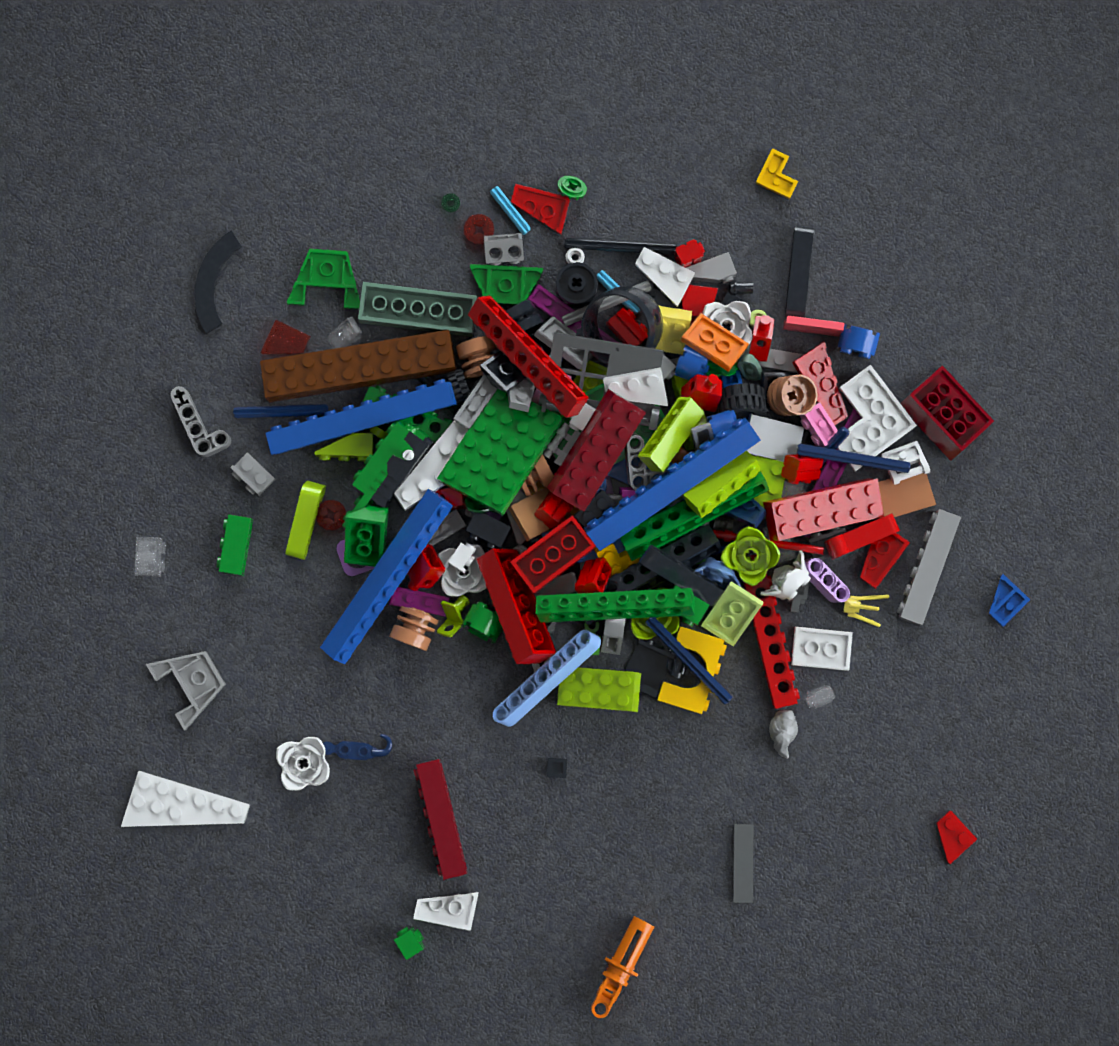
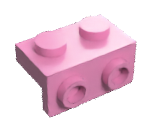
M817 403L810 412L799 415L802 419L801 424L806 430L810 431L812 434L811 439L816 446L825 447L828 445L827 442L838 431L821 403Z

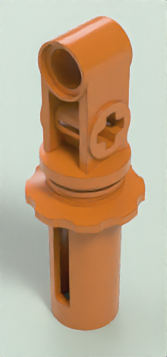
M635 916L612 959L607 957L604 959L609 965L607 970L603 972L605 979L602 981L591 1005V1012L597 1018H604L608 1015L620 994L622 986L627 987V981L630 976H638L633 970H635L634 967L654 926ZM638 929L642 933L625 966L620 963ZM599 1003L605 1005L606 1009L603 1014L595 1012V1006Z

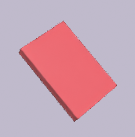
M787 316L783 324V330L839 337L844 330V323Z

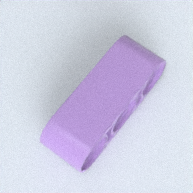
M819 558L804 560L806 569L809 572L808 576L811 578L809 581L830 602L836 603L848 600L850 596L848 587ZM811 563L814 565L813 571L810 568ZM824 576L827 579L826 585L823 582ZM837 589L840 593L839 597L836 596Z

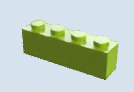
M679 397L638 457L651 471L664 472L669 467L673 457L679 452L682 444L689 438L691 428H694L700 422L704 414L703 410L691 397Z
M746 450L685 492L683 496L687 505L698 516L703 518L761 471L758 461Z

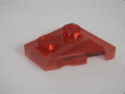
M275 320L260 353H304L311 336L279 320Z

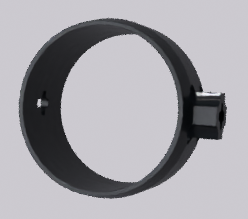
M621 286L609 289L595 297L583 314L581 327L576 329V336L603 340L597 323L600 305L607 296L624 297L633 302L643 313L648 327V338L645 347L655 349L662 337L663 317L658 304L648 293L635 287ZM589 351L596 359L608 365L610 354Z

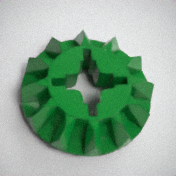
M563 176L558 180V192H561L563 197L567 196L569 200L574 198L576 201L579 198L583 199L587 192V187L582 180L574 176Z

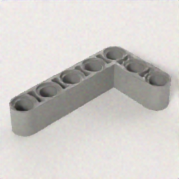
M633 433L625 446L627 481L634 490L642 485L646 486L651 483L654 475H662L667 472V469L664 472L646 469V465L641 459L637 466L631 465L632 459L638 457L644 448V440L637 433ZM638 438V445L631 447V439ZM637 476H641V483L638 485H634L633 479Z

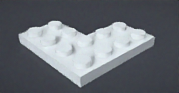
M871 365L839 388L862 419L848 429L850 431L849 436L837 448L838 450L877 456L917 426ZM849 464L854 471L862 467L861 465Z

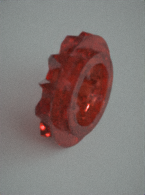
M473 215L465 222L464 234L472 243L484 244V236H492L494 234L493 222L485 215ZM473 224H475L478 227L484 225L482 230L485 235L481 233L475 234L476 229Z
M335 500L324 501L318 508L316 516L318 524L326 530L339 529L345 522L343 520L346 515L345 507ZM327 508H329V510H331L332 512H337L334 515L335 522H333V520H331L330 518L323 519L324 517H326V515H328Z

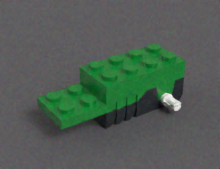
M404 422L392 423L386 431L388 433L387 437L377 443L375 447L377 451L367 457L364 462L366 465L364 469L359 470L353 477L355 481L352 485L364 494L356 499L354 502L355 508L352 511L349 510L346 515L371 506L374 501L383 508L390 506L392 500L395 499L394 493L431 449L433 441L429 435L420 430L416 425H407ZM345 515L344 518H343V520H344L345 522H344L343 525H342V526H344L345 528H346V515Z

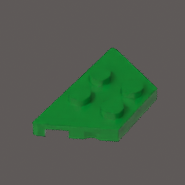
M470 264V269L482 296H491L499 305H517L527 300L543 273V268Z

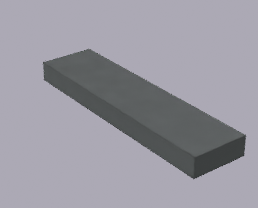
M734 824L733 903H753V824Z

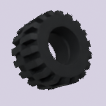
M740 383L723 388L718 404V413L734 410L737 419L746 418L747 420L749 414L764 417L767 410L763 387L756 384Z

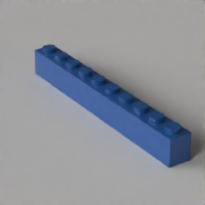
M442 379L435 381L434 386L427 387L426 384L415 387L416 391L409 392L407 389L397 392L398 396L395 397L385 395L379 397L377 402L372 403V400L361 402L359 407L354 408V405L343 407V411L336 413V410L325 412V416L318 418V415L306 418V422L300 423L299 420L289 422L288 427L282 428L281 425L271 427V431L266 432L271 455H277L456 405L457 402L452 384Z
M746 418L737 419L732 423V427L718 432L715 436L716 438L712 441H706L701 444L699 450L694 453H688L683 457V461L669 466L667 472L653 477L651 483L637 488L633 496L624 497L615 508L611 507L604 511L603 516L599 519L591 520L585 530L598 550L601 551L761 441Z
M430 489L426 491L320 648L333 660L346 664L348 659H350L352 653L384 609V606L416 562L423 549L427 546V543L438 530L442 521L449 514L453 505L440 494Z

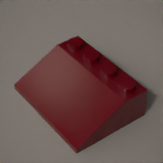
M943 365L900 403L912 420L950 461L994 422Z

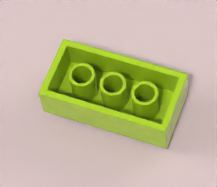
M576 668L559 684L557 705L638 712L641 673Z

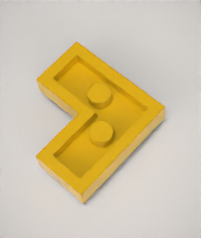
M772 148L756 180V184L790 200L798 181L782 174L789 156Z
M613 543L601 551L598 548L594 549L599 558H606L611 566L612 572L609 578L616 573L626 570L630 565L637 564L640 559L631 561L626 550L618 553Z

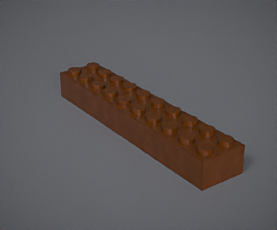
M449 330L260 361L265 398L269 403L447 374L456 370L452 337Z

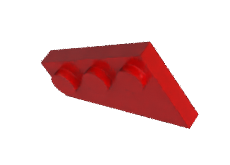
M894 533L871 543L860 579L874 589H877L910 542L899 534Z

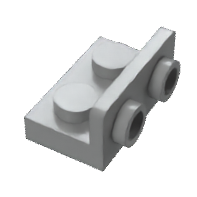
M248 452L235 466L232 465L230 467L233 470L231 474L239 482L241 480L247 483L245 488L253 495L257 493L260 496L276 480Z

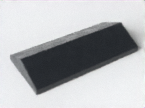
M536 325L526 333L550 357L551 348L534 336L539 329ZM499 351L480 365L490 384L504 393H507L527 378L502 351Z

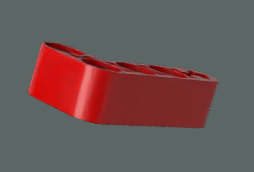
M893 513L833 537L825 541L824 544L831 560L897 533L900 529Z

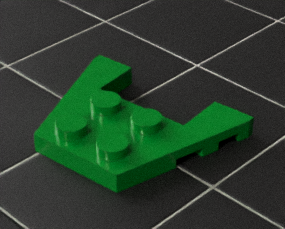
M309 249L290 297H288L287 305L305 306L306 287L308 286L345 289L344 309L359 310L360 299L348 252Z

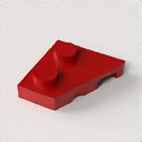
M951 810L936 822L948 864L956 860L977 840Z

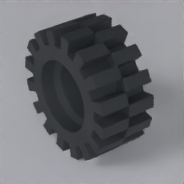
M460 368L447 373L458 406L464 404L470 395L465 377Z

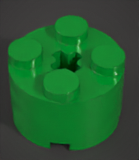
M478 602L477 605L472 604L461 624L463 628L467 625L470 633L485 641L488 638L493 639L491 642L493 644L496 643L503 630L497 612L493 613L488 610V606L482 602Z

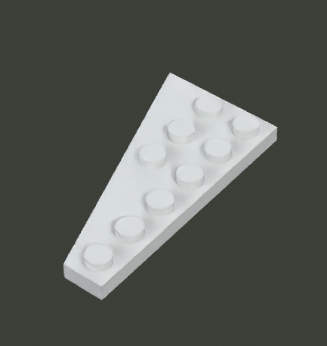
M453 421L397 489L394 496L404 511L417 504L428 489L436 492L445 486L437 480V477L467 433V428Z
M138 771L121 827L245 823L250 804Z

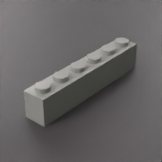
M941 509L937 510L936 513H932L929 521L932 524L930 531L926 530L923 541H925L924 548L919 549L916 557L919 560L917 567L913 566L910 577H912L911 584H907L903 595H906L904 603L900 602L897 610L899 619L918 626L923 625L958 528L960 516Z

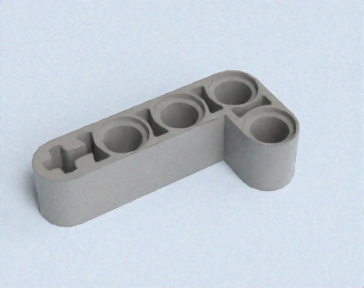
M175 387L171 391V399L196 453L202 457H209L227 449L231 444V437L223 430H218L208 435L189 392L183 387ZM181 392L182 394H184L182 398L186 404H183L182 401L178 399V393ZM187 409L193 410L190 418L184 417V412ZM195 426H200L201 428L198 435H192V429ZM225 435V443L217 444V438ZM203 443H207L209 446L206 452H200L199 450Z

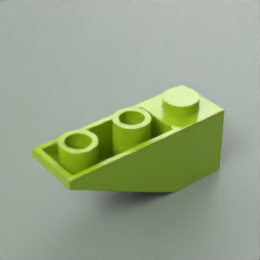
M353 433L315 451V456L323 461H330L331 457L338 458L339 461H350V458H358L357 461L365 462L370 454H374V434Z

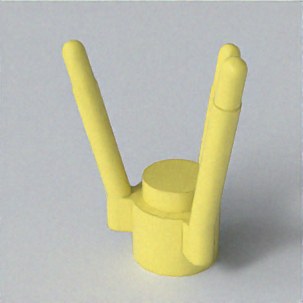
M889 595L850 596L844 603L843 612L848 613V617H854L880 627L879 623L856 613H859L860 609L879 610V607L861 605L860 600L889 598Z

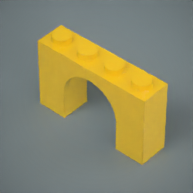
M680 626L676 637L679 643L685 649L701 656L706 670L713 677L714 674L718 675L721 666L718 660L720 655L724 656L727 645H724L725 640ZM662 682L657 701L702 714L703 711L707 712L710 702L707 700L709 692H712L702 682L693 688H682Z

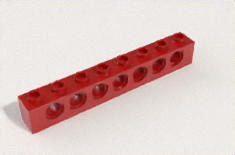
M491 296L478 297L468 313L473 323L483 330L485 335L497 345L500 351L506 354L524 376L529 378L535 388L546 396V399L559 410L561 415L566 418L578 415L589 397Z
M757 554L751 555V560H754V557L757 556ZM767 573L765 578L754 586L743 582L745 590L757 597L755 594L756 589L768 590L773 585L771 576H767ZM765 596L760 599L764 602L761 607H767L770 610V615L768 617L761 616L759 609L752 621L773 709L798 704L797 700L800 699L798 689L794 688L792 682L795 681L793 669L790 670L788 665L791 659L789 651H785L783 643H786L784 631L780 632L779 624H782L780 614L775 611L774 606L777 605L776 597ZM770 625L774 628L773 636L765 634L764 629L766 626ZM771 644L779 647L777 655H772L769 652ZM776 663L783 665L784 670L781 674L774 672L773 667ZM780 682H785L788 685V690L785 693L778 690Z

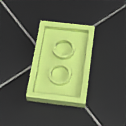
M731 581L701 626L734 647L764 602Z

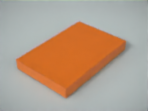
M700 313L680 340L728 372L749 345V343Z

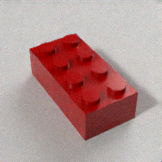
M572 515L513 559L510 564L531 592L536 594L593 551L596 545Z

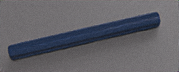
M799 444L797 448V454L801 456L909 473L911 468L910 462L805 444Z
M650 617L645 622L660 640L724 705L731 701L732 696L655 617Z

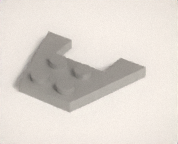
M207 651L146 664L155 681L173 672L188 697L191 705L175 714L184 731L188 729L226 685Z

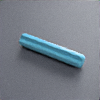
M498 186L494 187L490 194L523 235L528 233L530 226Z
M603 270L596 275L597 280L607 290L620 287ZM630 300L622 303L635 315L640 312V309Z

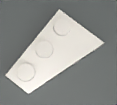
M645 247L635 263V266L678 307L695 272Z
M661 367L603 378L606 392L610 389L628 401L668 406Z
M479 892L417 899L413 919L471 931Z

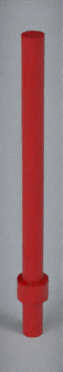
M713 530L718 539H723L725 542L736 540L737 534L733 533V531ZM766 538L772 541L777 548L824 554V547L781 540L775 541Z

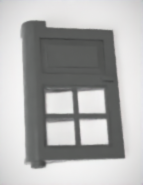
M554 332L550 358L561 367L564 347L585 350L582 371L561 368L567 374L581 376L579 388L583 390L584 377L603 379L604 377L659 368L662 365L664 350ZM589 351L610 354L607 375L585 372ZM540 393L539 405H542L541 412H545L546 409L559 412L546 399V396ZM588 399L586 403L596 409L600 401ZM630 401L646 412L639 425L649 426L650 430H656L660 407L655 406V404Z

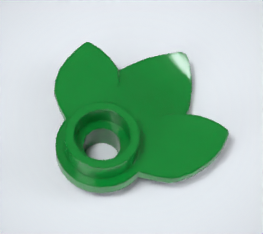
M710 361L707 365L711 369L706 372V375L715 374L718 377L721 375L725 377L732 376L739 370L737 366L738 361L729 372Z

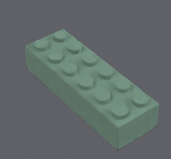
M363 282L358 320L362 324L427 332L449 330L452 335L473 337L474 323L468 316V313L477 300V296Z

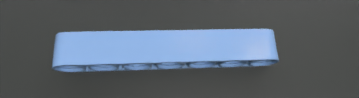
M582 630L494 709V721L508 727L516 724L598 650L601 644L600 637L587 630Z

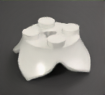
M734 301L728 305L713 302L705 305L703 315L721 326L722 324L727 325L729 323L731 325L730 329H732L730 332L750 345L752 340V331L749 328L751 311L746 302Z
M470 544L476 550L473 555L475 559L467 570L469 572L468 575H459L461 572L448 563L456 549L449 548L438 554L446 568L441 580V586L446 595L458 597L467 592L479 593L486 589V583L477 562V558L485 554L480 545Z
M801 550L799 551L796 561L793 562L795 567L784 565L774 569L773 585L770 589L760 594L778 597L781 600L787 598L790 601L797 594L796 590L801 585H806L811 579L805 566L804 553Z
M306 737L300 742H286L277 748L276 759L282 767L281 781L287 790H301L307 785L317 786L328 780L330 768L325 760V747L319 738ZM306 758L309 765L301 769L299 761Z

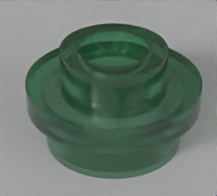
M453 193L446 194L441 200L442 208L446 212L457 211L460 207L459 197ZM448 201H454V205L448 206Z

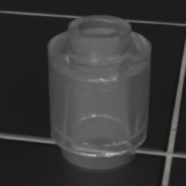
M822 685L807 692V697H805L809 708L813 707L814 710L831 703L835 699L830 685Z

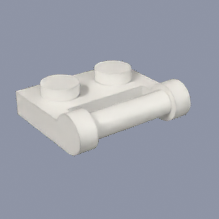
M917 441L881 453L882 458L910 462L911 465L919 462L921 465L910 469L909 473L901 472L897 474L896 471L888 470L893 485L921 473H930L929 465Z

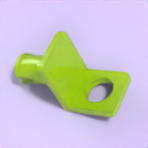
M459 596L454 603L441 602L447 620L438 628V634L451 638L460 629L463 622L460 613L470 603L466 596ZM447 626H454L452 630L444 631Z

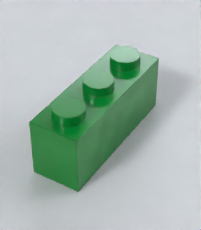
M228 515V519H224L223 530H226L225 537L221 538L220 549H222V554L217 559L219 572L244 576L253 525L252 518Z

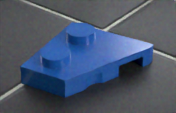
M1003 574L1000 578L989 615L1000 626L1004 627L1030 599Z

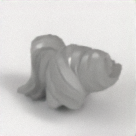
M779 710L770 722L769 733L774 741V749L779 755L788 759V746L798 733V725L792 710Z

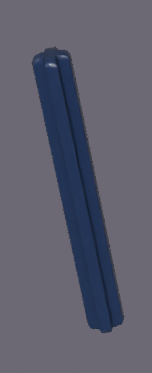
M328 405L235 407L233 414L235 418L325 415L324 413L328 412Z

